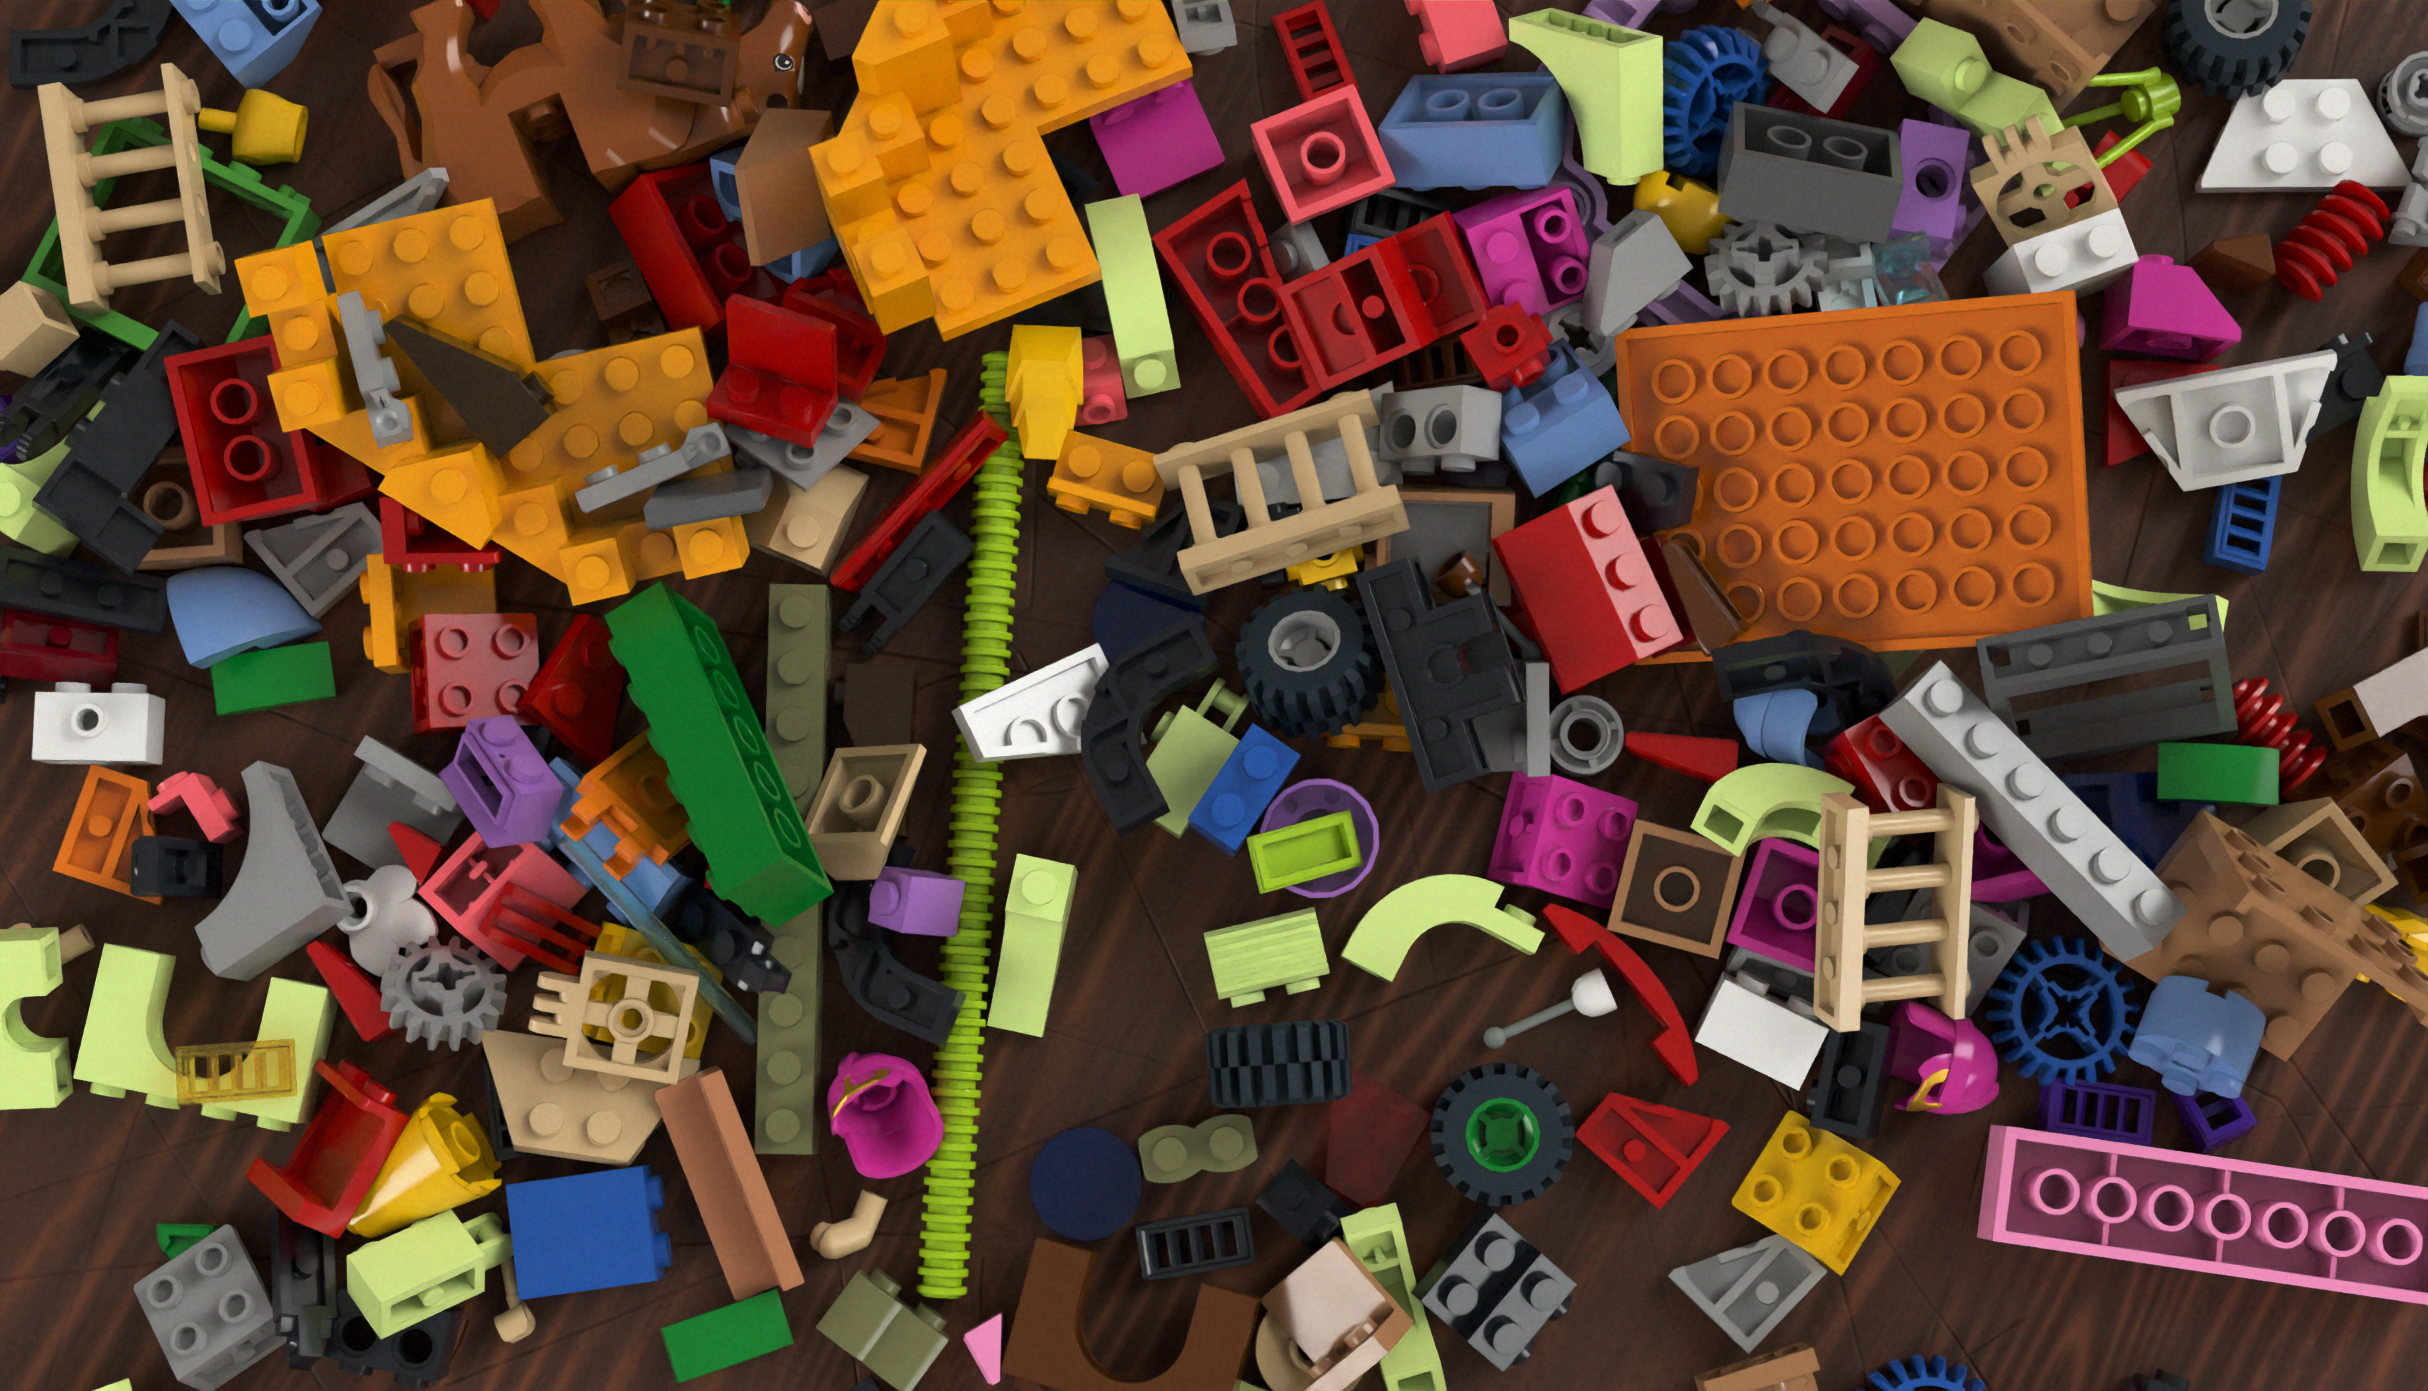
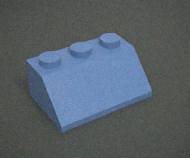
M1551 71L1413 75L1378 127L1382 150L1396 180V185L1392 187H1411L1415 191H1428L1437 187L1462 186L1466 190H1481L1489 186L1515 185L1518 189L1529 190L1542 185H1548L1564 157L1569 103Z
M556 757L548 766L564 787L547 839L536 842L549 852L557 846L572 860L565 867L566 870L588 890H591L597 884L612 899L606 905V908L626 927L632 928L638 923L642 928L651 930L697 880L673 857L659 867L651 858L646 856L628 876L618 882L602 865L616 853L613 848L620 839L601 821L577 843L559 828L561 823L573 814L570 810L572 806L583 797L575 789L586 774L578 766Z

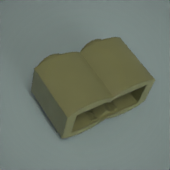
M1238 1113L1214 1115L1201 1121L1195 1127L1186 1124H1165L1150 1129L1138 1138L1145 1179L1156 1183L1182 1181L1193 1176L1201 1169L1211 1172L1236 1171L1250 1165L1258 1158L1251 1118Z
M875 1267L868 1274L860 1268L816 1328L897 1390L912 1391L950 1340L951 1336L943 1330L948 1321L922 1301H920L916 1308L906 1303L897 1295L902 1286L882 1270Z

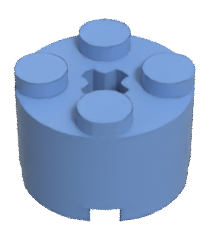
M2179 975L2162 977L2150 996L2129 1048L2128 1055L2134 1061L2149 1066L2162 1074L2161 1083L2163 1086L2175 1093L2193 1096L2196 1089L2214 1092L2226 1098H2238L2263 1037V1030L2266 1025L2265 1015L2248 999L2229 989L2225 999L2206 992L2210 983L2208 981Z

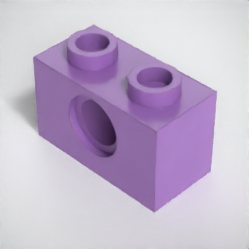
M1904 118L1894 130L1899 132L1904 187L1886 243L1941 252L1952 240V237L1958 238L1960 236L1965 221L1966 205L1958 202L1961 184H1968L1970 181L1969 170L1974 168L1975 151L1968 149L1971 131ZM1926 176L1934 180L1939 188V197L1929 198L1921 194L1916 187V177Z

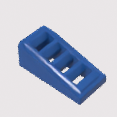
M2282 474L2258 478L2265 481L2263 491L2239 485L2237 482L2219 485L2201 563L2253 577L2265 572L2271 548ZM2234 496L2260 502L2258 511L2233 504ZM2231 516L2255 522L2254 529L2249 530L2231 525ZM2228 536L2250 542L2249 549L2245 550L2226 545Z

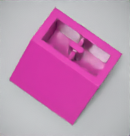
M1568 186L1499 195L1451 215L1492 308L1500 304H1504L1507 308L1519 301L1527 316L1535 311L1541 316L1584 297L1591 252L1571 190Z

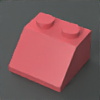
M1354 83L1250 125L1254 151L1276 201L1292 226L1396 185L1395 177Z

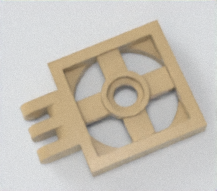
M2037 114L2025 119L2026 128L2030 136L2023 138L2015 123L2003 128L2009 145L2002 147L1994 133L1982 137L1984 148L1991 161L1969 170L1972 186L2008 248L2013 244L2119 208L2115 195L2077 125L2049 136ZM2066 162L2074 165L2059 171L2055 168L2045 167L2044 163ZM2020 172L2023 176L2020 187L1998 196L2006 182ZM2092 181L2095 188L2091 200L2069 209L2063 199L2066 193ZM2048 183L2055 186L2053 193L2045 197H2039L2033 193L2035 188L2041 184ZM2029 207L2041 209L2046 217L2045 220L2026 228L2013 225L2009 218L2010 215Z
M585 950L580 977L548 971L539 973L537 985L544 989L559 991V996L546 993L535 994L533 1008L555 1013L554 1017L543 1015L530 1016L528 1029L536 1033L567 1038L562 1064L564 1066L677 1085L700 978V970ZM611 973L628 975L624 997L618 999L615 1003L588 999L590 989L603 977ZM651 980L666 982L673 989L681 1006L679 1015L652 1010L651 1005L647 1002ZM630 1008L638 1010L643 1017L642 1023L633 1029L624 1027L620 1022L621 1013ZM583 1023L609 1028L611 1034L615 1037L611 1058L603 1055L593 1047L583 1031ZM654 1035L674 1039L660 1054L647 1060L634 1062L638 1042L644 1040L647 1036Z

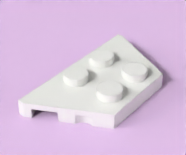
M2357 79L2282 80L2273 88L2265 83L2262 94L2254 97H2249L2247 89H2243L2240 92L2238 100L2233 102L2231 114L2226 124L2221 128L2213 145L2215 148L2203 173L2195 183V193L2332 192L2333 188L2342 180L2356 181L2372 192L2405 191L2407 183L2412 182V177Z
M2332 349L2121 387L2113 389V396L2184 492L2297 472L2307 447L2305 439L2309 429L2315 425L2322 405L2319 400L2330 370L2334 371L2336 367L2337 354Z

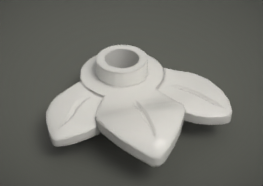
M398 864L386 865L376 870L368 880H352L343 884L355 912L336 925L340 930L349 935L350 950L354 960L361 967L379 977L383 976L384 971L389 970L391 956L393 954L399 955L400 947L406 948L407 943L411 941L419 946L428 943L429 936L438 935V926L432 911L424 903L413 898L419 883L409 867ZM360 897L367 903V914L363 918L355 910L356 902Z

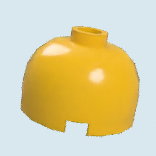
M1665 165L1662 170L1642 175L1641 181L1635 185L1632 196V209L1635 210L1637 208L1657 213L1683 252L1697 255L1709 253V241L1711 238L1724 239L1722 227L1724 224L1730 223L1738 227L1740 223L1726 214L1718 213V194H1716L1717 191L1707 186L1708 183L1687 174H1679L1670 170Z

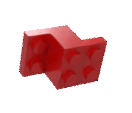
M1449 210L1276 288L1322 391H1326L1414 352L1447 334L1476 322L1484 312L1492 308Z

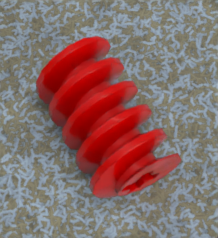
M2353 180L2340 181L2333 188L2332 195L2325 196L2318 203L2317 210L2309 212L2302 219V226L2294 227L2287 234V240L2281 241L2272 249L2275 275L2290 291L2298 294L2308 302L2318 303L2323 298V294L2317 283L2327 288L2334 287L2338 283V277L2332 268L2343 273L2349 272L2353 268V261L2349 254L2362 258L2368 253V245L2364 239L2376 243L2384 237L2383 230L2377 220L2388 222L2390 220L2389 209L2375 193L2364 185Z
M2260 675L2250 679L2243 677L2232 684L2238 733L2230 745H2250L2252 747L2280 750L2279 781L2282 785L2279 788V797H2281L2312 775L2326 757L2328 750L2321 744L2306 748L2313 735V732L2307 727L2290 732L2298 719V714L2293 710L2275 714L2284 698L2278 692L2261 697L2269 682L2266 676Z

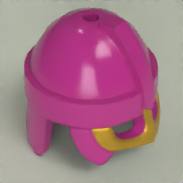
M1902 999L1897 1003L1887 1022L1888 1025L1900 1027L1890 1075L1918 1084L1920 1087L1914 1095L1897 1100L1893 1107L1906 1111L1925 1110L1935 1114L1949 1115L1978 1110L1994 1101L1999 1094V1083L1996 1082L1998 1074L1997 1055L1991 1042L1973 1025L1972 1020L1967 1017L1954 1020L1942 1011L1908 999Z
M854 1051L846 1055L839 1062L838 1076L831 1084L827 1095L828 1113L831 1121L832 1135L838 1134L841 1138L845 1139L857 1171L866 1177L885 1179L906 1174L925 1163L937 1150L943 1137L944 1125L919 1070L911 1062L903 1058L880 1052L859 1055Z

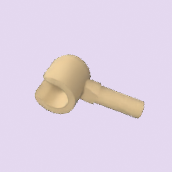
M510 1258L501 1263L506 1300L510 1309L494 1317V1322L503 1341L515 1343L530 1335L535 1329L536 1322L523 1300H519L514 1258Z

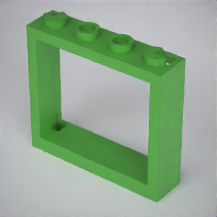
M135 117L131 121L124 119L105 123L90 153L93 157L131 151L135 148L142 149L171 144L173 142L161 136L165 129L156 122L146 117ZM198 143L205 182L288 222L275 248L314 238L323 220L308 207L312 201L310 198L297 193L293 188L284 184L280 185L278 191L260 184L263 176L237 161L232 160L227 168L211 160L214 152ZM120 176L98 179V184L91 186L94 207L98 206L102 211ZM56 214L21 281L55 293L69 317L145 353L159 335V332L110 309V313L88 317L70 305L68 288L62 285L66 279ZM245 304L225 344L262 336L269 324L267 314L250 318L247 304Z

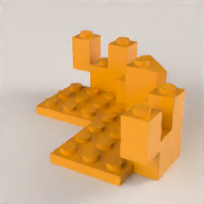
M1161 0L878 1L851 57L859 86L858 95L838 136L808 149L830 224L869 314L874 313L883 336L933 316L941 337L945 342L1102 279L1101 268L1041 136L1193 77L1192 64Z
M492 197L321 236L336 291L326 293L312 240L255 252L234 260L250 318L267 314L282 368L267 375L283 433L306 428L383 474L385 478L378 488L379 491L478 550H481L490 540L495 541L567 584L573 606L630 593L637 581L684 571L686 580L743 567L750 549L741 515L656 530L647 528L643 508L659 484L588 513L581 510L574 493L588 488L584 479L585 476L616 464L620 474L640 466L636 455L667 442L672 452L677 451L684 444L691 428L719 422L722 429L726 427V422L707 417L706 400L716 383L701 325L536 362ZM359 290L368 311L378 308L384 325L392 318L403 314L518 364L527 374L533 370L536 371L555 392L556 397L551 401L558 410L498 460L386 331L388 342L379 344L382 358L390 356L395 366L401 390L391 392L393 398L407 404L412 415L414 439L379 449L373 436L365 401L360 393L337 298H339V295ZM733 450L729 455L662 483L738 470Z

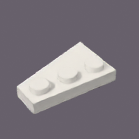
M1389 381L1369 391L1380 423L1382 394L1394 393L1393 381ZM1380 425L1364 429L1378 483L1403 484L1400 464L1379 461ZM1342 437L1310 446L1324 500L1354 497L1357 494V489ZM1288 454L1256 463L1267 505L1287 502V504L1301 503ZM1234 472L1237 504L1243 506L1241 494Z
M1099 643L951 711L976 763L1082 753V720L1086 719L1089 706L1096 693L1094 690L1095 685L1110 666ZM1143 732L1140 746L1148 743Z

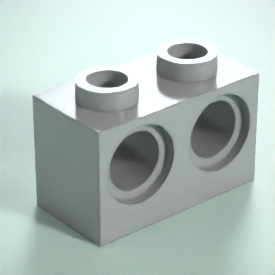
M1454 385L1382 394L1379 461L1400 464L1402 474L1429 476L1434 475L1435 466H1441L1442 470L1451 472L1475 471L1476 462L1499 460L1502 393L1468 385Z

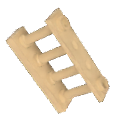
M173 63L161 64L164 83L163 90L84 103L81 98L74 95L60 82L37 86L70 305L88 317L110 313L108 295L114 293V288L193 274L194 283L209 295L221 293L219 275L225 274L226 265L221 245L218 241L213 242L194 119V113H198L201 110L199 92L194 80L188 79ZM168 112L173 142L171 144L93 157L90 152H86L83 132H88L90 125ZM172 166L177 168L180 198L101 211L98 206L94 207L91 186H96L98 179ZM185 220L189 252L110 266L107 261L102 260L100 240H105L107 233Z
M1368 388L1357 392H1341L1332 396L1326 402L1196 443H1180L1171 447L1167 452L1152 456L1154 465L1167 491L1181 487L1195 544L1191 548L1178 551L1177 556L1181 572L1194 596L1411 529L1396 484L1380 487L1363 431L1364 429L1380 425ZM1342 437L1357 494L1348 499L1325 504L1309 447ZM1288 454L1303 510L1300 514L1271 521L1256 463ZM1234 471L1249 527L1245 531L1217 538L1202 480Z
M1948 782L1937 783L1936 808L1869 814L1868 806L1844 792L1823 793L1821 795L1813 1014L1837 1032L1860 1030V1014L1865 1003L1927 997V1002L1952 1019L1965 1018V998L1968 997L1971 989L1970 976L1967 970L1973 838L1974 833L1978 829L1979 814L1975 805L1976 797ZM1935 832L1934 864L1867 870V847L1873 837ZM1932 887L1931 919L1864 925L1865 900L1869 897L1870 893ZM1930 942L1928 973L1862 980L1863 955L1867 952L1868 948Z

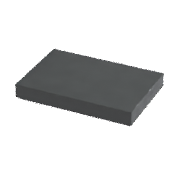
M762 465L660 483L643 508L647 528L656 530L762 511L775 484L772 469Z

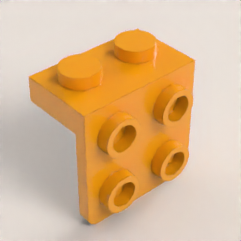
M383 553L367 554L368 570H362L360 573L361 597L364 604H370L371 626H365L363 632L365 654L368 660H374L375 668L388 674L411 672L408 624L422 615L498 613L494 564L492 569L481 572L460 571L458 564H436V569L431 571L405 572L402 570L401 564H384Z

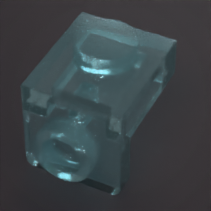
M1924 230L1888 239L1886 245L1879 243L1872 245L1873 285L1883 306L1949 300V296L1931 263L1930 239Z

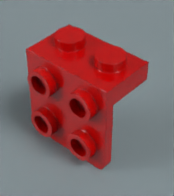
M1882 711L1845 730L1819 749L1824 758L1826 772L1855 786L1851 797L1868 806L1869 814L1936 808L1937 783L1944 782L1878 717Z

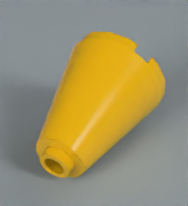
M438 1092L423 1100L409 1116L411 1118L396 1141L384 1165L346 1228L353 1234L375 1238L484 1197L499 1187L502 1179H494L493 1172L502 1167L501 1161L495 1162L491 1137L476 1116L470 1112L462 1117L451 1107L458 1100L445 1093Z

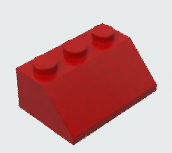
M710 161L642 174L607 208L672 331L701 325L706 347L726 342L728 340L726 301L732 293L782 307L784 292L791 284L778 278L763 266L750 265L744 228L737 220L727 221L713 185Z
M273 334L163 357L203 527L274 517L330 504L314 434L306 428L285 433L282 431L267 375L282 368Z
M1612 484L1569 502L1491 540L1545 659L1549 663V667L1562 695L1684 639Z

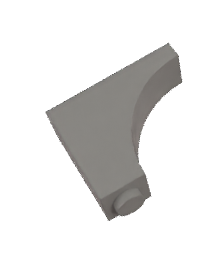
M259 760L241 772L249 798L250 833L240 872L226 897L217 908L194 927L202 944L200 951L202 959L215 976L247 982L355 912L290 769Z

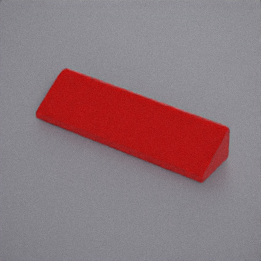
M985 409L978 411L838 558L830 571L829 580L834 586L858 594L927 513L936 508L940 510L1008 439L1009 433Z

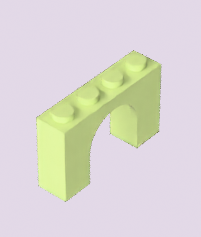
M104 943L73 1075L74 1079L92 1082L91 1093L109 1097L125 1098L127 1089L147 1093L146 1104L179 1110L182 1101L202 1104L201 1115L217 1119L235 1121L237 1112L258 1116L256 1126L271 1130L291 1132L293 1123H311L322 1077L313 1067L318 1058L326 1059L338 1006V1000L329 987L287 978L271 977L259 1034L252 1051L234 1070L210 1079L193 1074L182 1067L170 1053L164 1039L163 1014L177 956L124 945Z

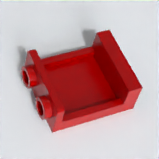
M318 1058L313 1069L329 1081L333 1087L285 1167H281L257 1156L245 1177L293 1221L339 1239L411 1118L393 1104L397 1094L385 1086L370 1080L372 1074L361 1066L343 1058L338 1066Z

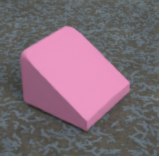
M1004 1310L969 1329L963 1338L988 1384L991 1383L992 1386L1003 1377V1373L1000 1371L1004 1360Z

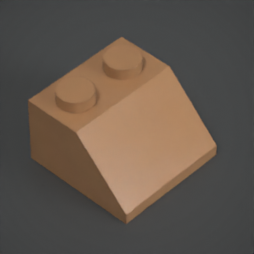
M766 108L734 167V174L751 266H763L832 237L834 231L827 216L808 149L838 136V134L834 133L831 111Z

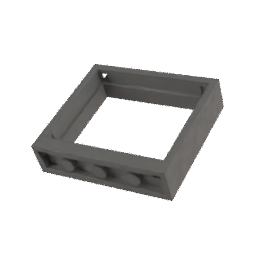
M2215 593L1976 639L1984 689L1990 710L2045 765L2156 745L2158 742L2167 743L2238 730L2226 644ZM2205 613L2207 627L2190 630L2188 617ZM2009 651L2011 665L1996 667L1993 654ZM2208 660L2211 676L2013 714L2008 698ZM2213 689L2214 701L2202 702L2200 691ZM2029 724L2031 735L2020 737L2017 726Z

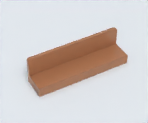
M715 1065L678 1080L677 1085L668 1084L654 1091V1098L734 1299L741 1301L777 1285L783 1291L805 1283L722 1070Z

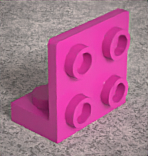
M1191 77L1086 118L1121 197L1139 193L1140 200L1143 201L1217 169L1225 163V156L1193 89Z
M1513 771L1486 878L1504 884L1540 889L1597 908L1611 910L1632 835L1638 803L1554 774L1542 777H1527L1522 771Z

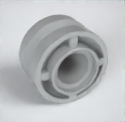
M1588 695L1575 696L1563 701L1550 712V764L1557 771L1571 777H1589L1607 768L1618 757L1623 746L1624 729L1618 713L1604 700ZM1583 722L1593 728L1596 734V743L1592 750L1579 751L1570 744L1568 729L1571 724Z

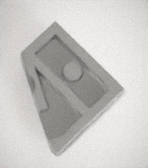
M363 502L336 508L332 513L321 516L313 514L294 519L293 523L264 531L261 529L252 530L243 536L308 613L316 619L323 616L360 584L361 571L368 570L367 554L383 553L381 521Z
M1775 1234L1749 1245L1737 1247L1717 1254L1714 1257L1676 1268L1668 1277L1737 1345L1749 1354L1828 1271L1807 1251L1781 1235Z

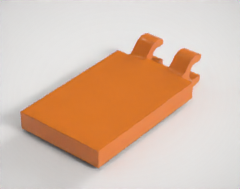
M646 730L582 778L575 790L583 797L570 809L573 814L559 826L576 843L582 840L600 821L613 832L620 841L613 848L616 853L606 860L602 867L618 882L628 876L646 856L661 867L692 842L685 826L690 821L685 806L680 804L671 793L666 783V776L670 774L665 759L661 758L651 746Z

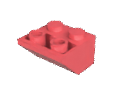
M476 830L417 893L459 933L508 971L513 972L527 955L485 937L478 930L506 882L510 881L570 910L590 890L578 882L566 870V866L551 851H547L539 843L530 842L489 849ZM514 899L509 905V908L552 928H555L561 922ZM503 919L498 923V926L537 944L544 940V938Z

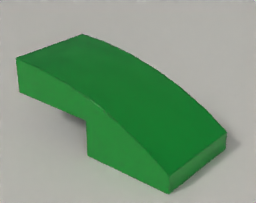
M328 641L237 654L209 666L217 716L274 710L276 706L332 700L336 697Z
M2158 742L2157 799L2159 802L2218 803L2219 806L2279 807L2280 750L2224 744Z
M777 1289L769 1290L660 1328L677 1383L723 1369L794 1343Z

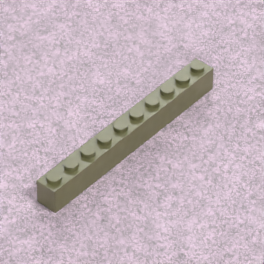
M770 584L766 738L803 822H805L829 767L833 593L827 585ZM825 899L778 928L761 919L760 925L775 937L770 954L792 973L785 994L771 991H763V994L759 993L754 1154L812 1155L819 1153Z

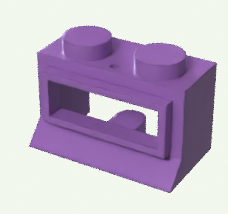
M512 715L468 720L454 761L438 773L489 849L547 839L564 787ZM488 775L495 786L487 787L480 776Z

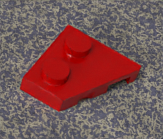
M1607 1092L1574 1130L1575 1138L1656 1209L1661 1210L1729 1130L1730 1126L1722 1120L1614 1092Z

